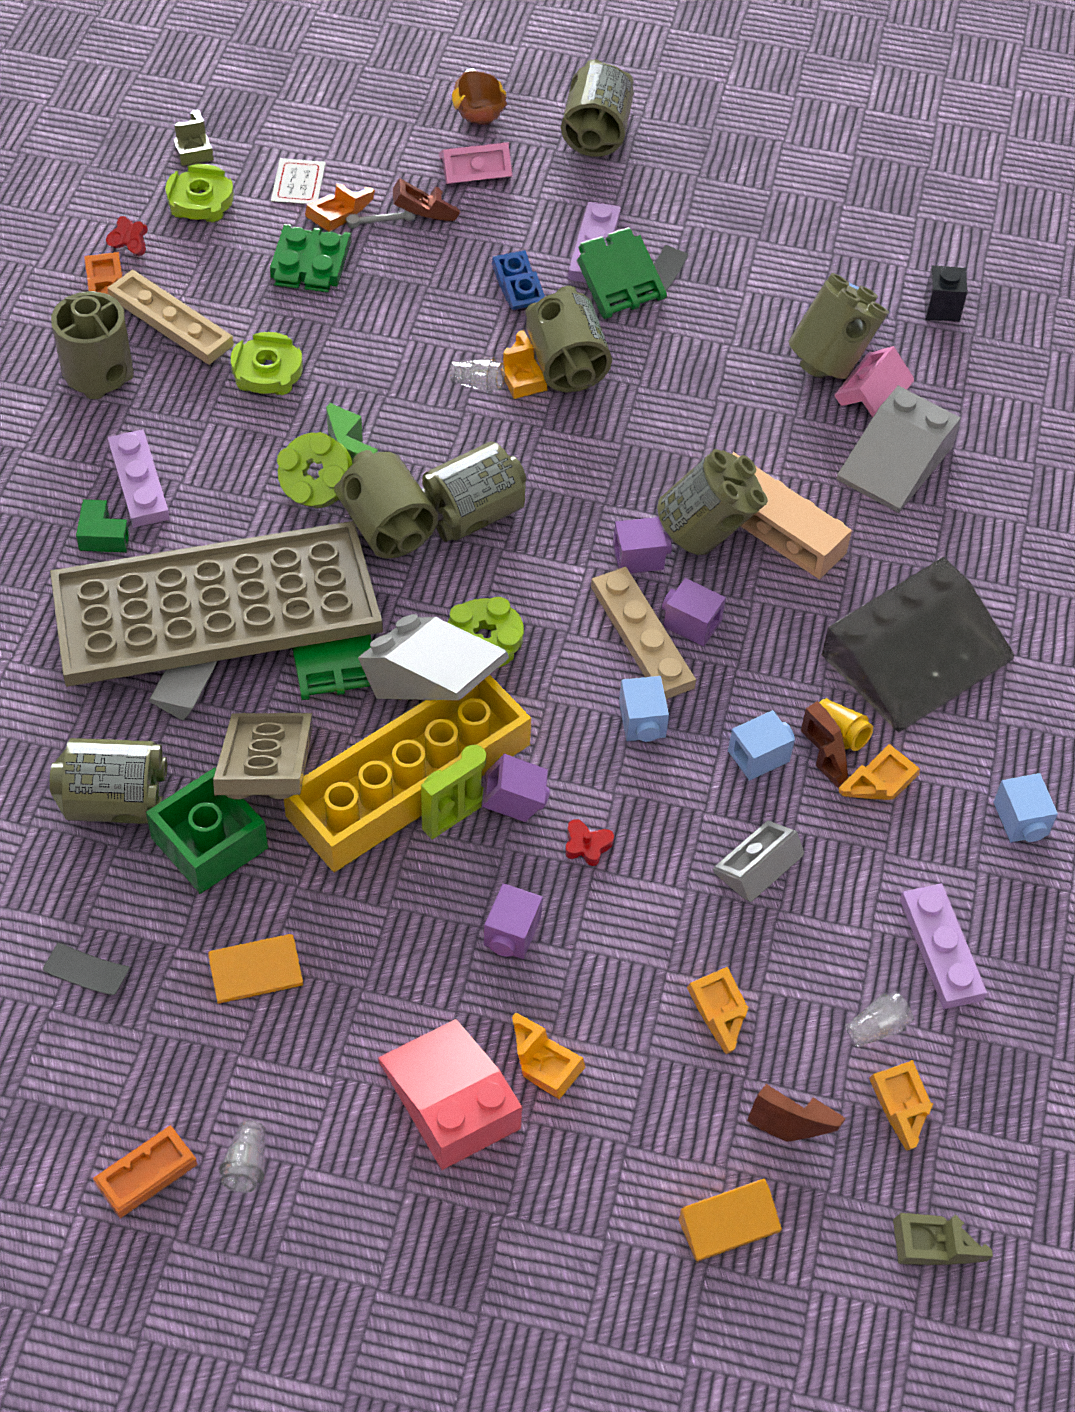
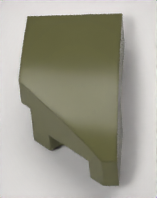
M194 110L190 113L191 120L178 122L174 125L176 133L174 145L181 166L214 160L212 147L206 135L204 121L199 110Z
M899 1213L893 1219L899 1264L952 1265L979 1263L990 1260L993 1257V1253L986 1243L980 1246L961 1227L964 1222L956 1214L948 1221L943 1216Z

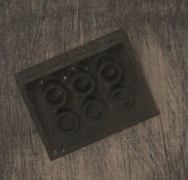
M945 557L940 558L827 628L821 654L898 733L1006 665L1015 656L970 581Z

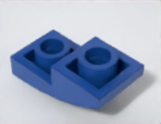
M526 250L493 256L492 266L496 278L512 310L526 308L545 297L537 271H532Z

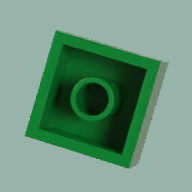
M216 767L146 811L152 840L199 894L268 849L265 822L245 799H231L226 795H214L213 779Z

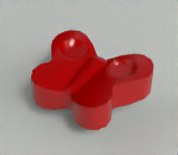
M120 216L117 219V227L107 235L106 243L116 249L127 246L130 252L136 256H142L146 250L143 236L147 233L148 228L140 221L133 223L127 217Z
M573 819L568 823L567 835L569 842L565 845L566 857L575 859L583 856L588 865L596 866L599 864L600 855L608 851L614 844V833L609 829L589 831L587 826L579 819Z

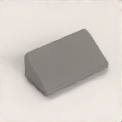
M217 661L165 670L149 702L184 721L197 702Z
M767 820L713 868L714 874L742 898L751 902L804 855V850L797 831Z

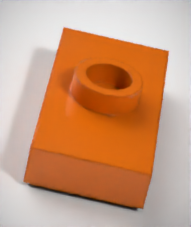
M170 1125L93 1177V1181L121 1219L198 1164L195 1156Z

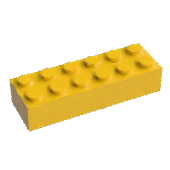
M491 675L487 676L460 700H425L305 775L301 794L284 799L285 816L333 872H336L422 816L421 784L433 772L443 771L459 761L465 747L479 745L486 751V765L482 769L483 776L503 754L513 757L530 746L531 717Z

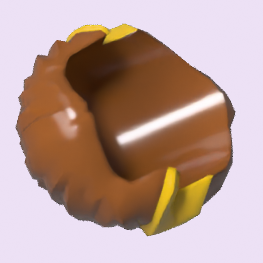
M467 69L455 82L452 101L454 108L458 109L462 118L467 122L488 125L500 117V113L506 108L507 94L501 82L495 76L474 69Z

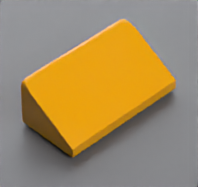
M292 934L208 952L218 1004L303 986L295 940Z
M761 1179L685 1206L681 1209L678 1220L696 1262L771 1236L782 1230L766 1179Z

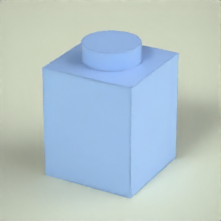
M661 676L622 679L619 705L626 741L640 740L649 742L657 738H666L669 712Z
M772 710L733 728L728 752L750 781L790 762L795 742L794 733L791 727L786 722H781Z
M1037 773L1001 781L993 803L1010 843L1022 840L1035 842L1049 835L1058 813L1041 774Z

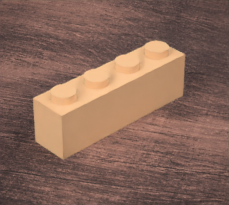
M735 452L732 453V454L735 455L736 457H738V458L740 457V456H739L738 454H736ZM756 467L755 475L762 487V491L767 496L768 502L741 527L820 580L847 554L852 530L845 526L842 521L833 518L816 507L810 500L804 499L786 487L784 483L775 480Z

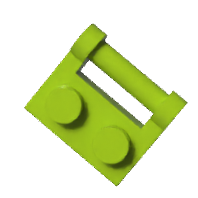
M469 745L465 747L459 761L443 771L433 772L421 784L422 830L431 840L482 807L484 789L481 786L482 769L486 765V751L481 746Z

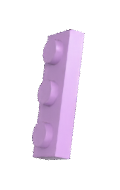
M588 201L569 267L568 280L586 283L576 261L580 255L578 246L582 242L600 236L606 242L605 237H608L607 234L617 230L621 207Z
M144 429L107 437L133 528L170 520L167 504Z
M943 884L903 891L900 898L901 904L943 1010L984 1001L987 991Z

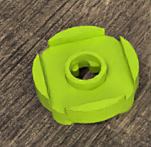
M194 164L187 166L188 172L179 175L178 171H176L168 178L165 187L170 211L175 217L194 220L205 219L208 222H216L223 218V212L231 206L234 200L233 182L231 178L225 177V172L219 167L208 164ZM199 190L205 191L204 193H198Z
M260 332L253 334V340L245 344L241 340L235 345L231 353L232 374L236 380L237 387L243 391L285 395L292 390V385L298 381L303 371L300 348L298 347L297 349L293 345L292 339L280 333ZM266 360H272L271 365H261L264 364Z
M322 432L307 433L295 438L286 448L279 452L277 457L279 465L278 479L284 493L298 504L316 509L330 506L339 500L334 492V487L341 480L342 475L353 465L347 449L341 443ZM313 462L323 464V468L318 471L319 478L317 479L307 474L309 466Z
M500 596L491 599H474L455 605L450 611V618L447 623L507 651L509 659L499 667L513 660L514 653L519 650V647L521 649L524 635L523 622L516 610L510 607L507 599ZM481 629L492 631L490 638H484L482 634L475 633Z

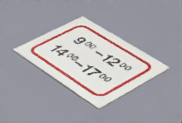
M280 158L271 201L309 204L318 200L326 162Z

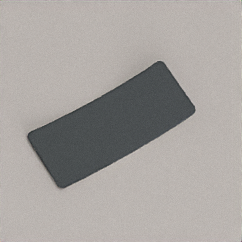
M668 245L663 247L654 263L666 291L675 280L688 257V253Z
M62 943L56 944L43 966V971L53 976L109 995L117 993L130 969L129 966L94 957Z

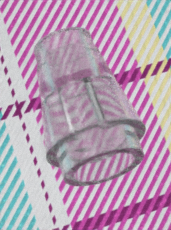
M495 358L453 361L451 364V382L487 393H492L494 390L500 391L504 384V363L497 362Z
M894 991L889 995L884 992L852 1019L850 1023L846 1024L845 1027L853 1043L860 1048L865 1044L907 1031V1025L914 1021V1017L910 1007L899 992Z
M247 1120L239 1124V1128L219 1166V1173L222 1176L221 1183L231 1191L238 1193L253 1192L264 1179L266 1128L261 1123Z

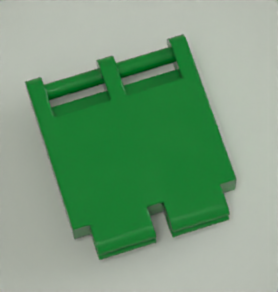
M284 224L270 265V276L276 280L274 285L299 288L300 283L304 282L306 290L328 293L331 286L338 287L351 244V232H344L343 235L330 231L322 232L321 228H314L313 231L300 227H292L291 224Z
M629 227L607 234L608 237H605L606 242L600 236L582 242L578 246L580 255L576 261L603 319L611 318L613 313L627 308L631 310L637 309L641 303L653 299L661 301L667 298L664 285L641 235L634 237Z
M371 635L292 648L301 701L309 700L310 695L330 692L344 695L345 690L371 687L358 659L359 656L371 648Z

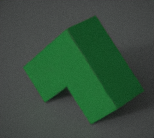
M83 499L76 532L79 551L127 553L130 536L127 519H109L107 500Z

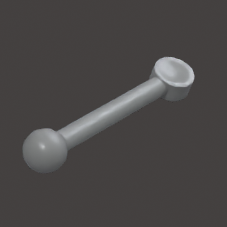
M406 210L400 213L364 217L350 214L346 217V223L349 228H357L363 223L399 219L411 222L416 218V214Z

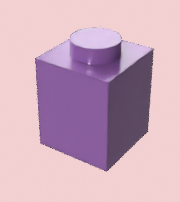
M659 517L615 521L613 548L618 569L627 567L630 573L664 570L666 554H671L672 544L671 537L666 531L663 532Z
M685 578L677 590L671 589L667 593L663 601L662 610L665 611L663 627L704 647L722 621L726 597Z
M503 754L485 772L482 807L526 822L534 813L542 810L548 801L550 793L549 787L546 786L548 769Z
M503 883L484 925V946L489 947L493 952L504 957L515 956L524 959L541 920L543 896Z

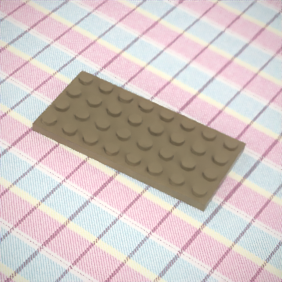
M354 521L50 570L62 670L66 687L383 632L381 615Z

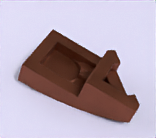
M401 178L398 179L393 187V204L406 211L423 217L446 221H455L460 214V210L456 206H452L442 200L443 192L439 187H435L429 195Z
M816 701L805 710L801 732L819 749L815 766L839 788L848 779L846 753L841 729L828 711Z
M766 1083L757 1094L747 1121L779 1139L790 1142L838 1131L846 1118L814 1097L803 1108Z

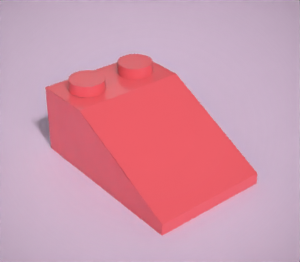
M457 1019L378 1057L380 1065L441 1170L521 1129L522 1106L498 1067Z

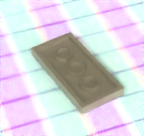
M232 713L213 779L214 795H226L231 799H243L250 795H269L271 798L285 799L293 795H300L313 729L312 713Z

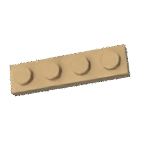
M133 269L108 287V294L117 299L123 308L208 365L234 346L231 334Z
M627 567L592 578L591 589L644 676H661L666 699L695 689L696 678Z

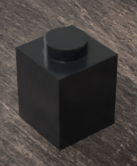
M931 266L924 294L925 320L960 322L968 293L966 268Z

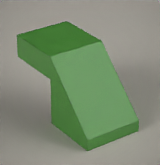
M329 403L326 407L328 434L347 449L351 460L353 461V458L364 450H370L373 454L377 453L378 449L362 443L361 416Z

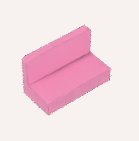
M508 142L444 149L439 152L440 159H443L446 184L512 176Z
M892 346L867 353L834 396L841 406L862 401L871 416L874 417L879 407L895 388L900 386L907 390L913 383L914 377L895 347Z

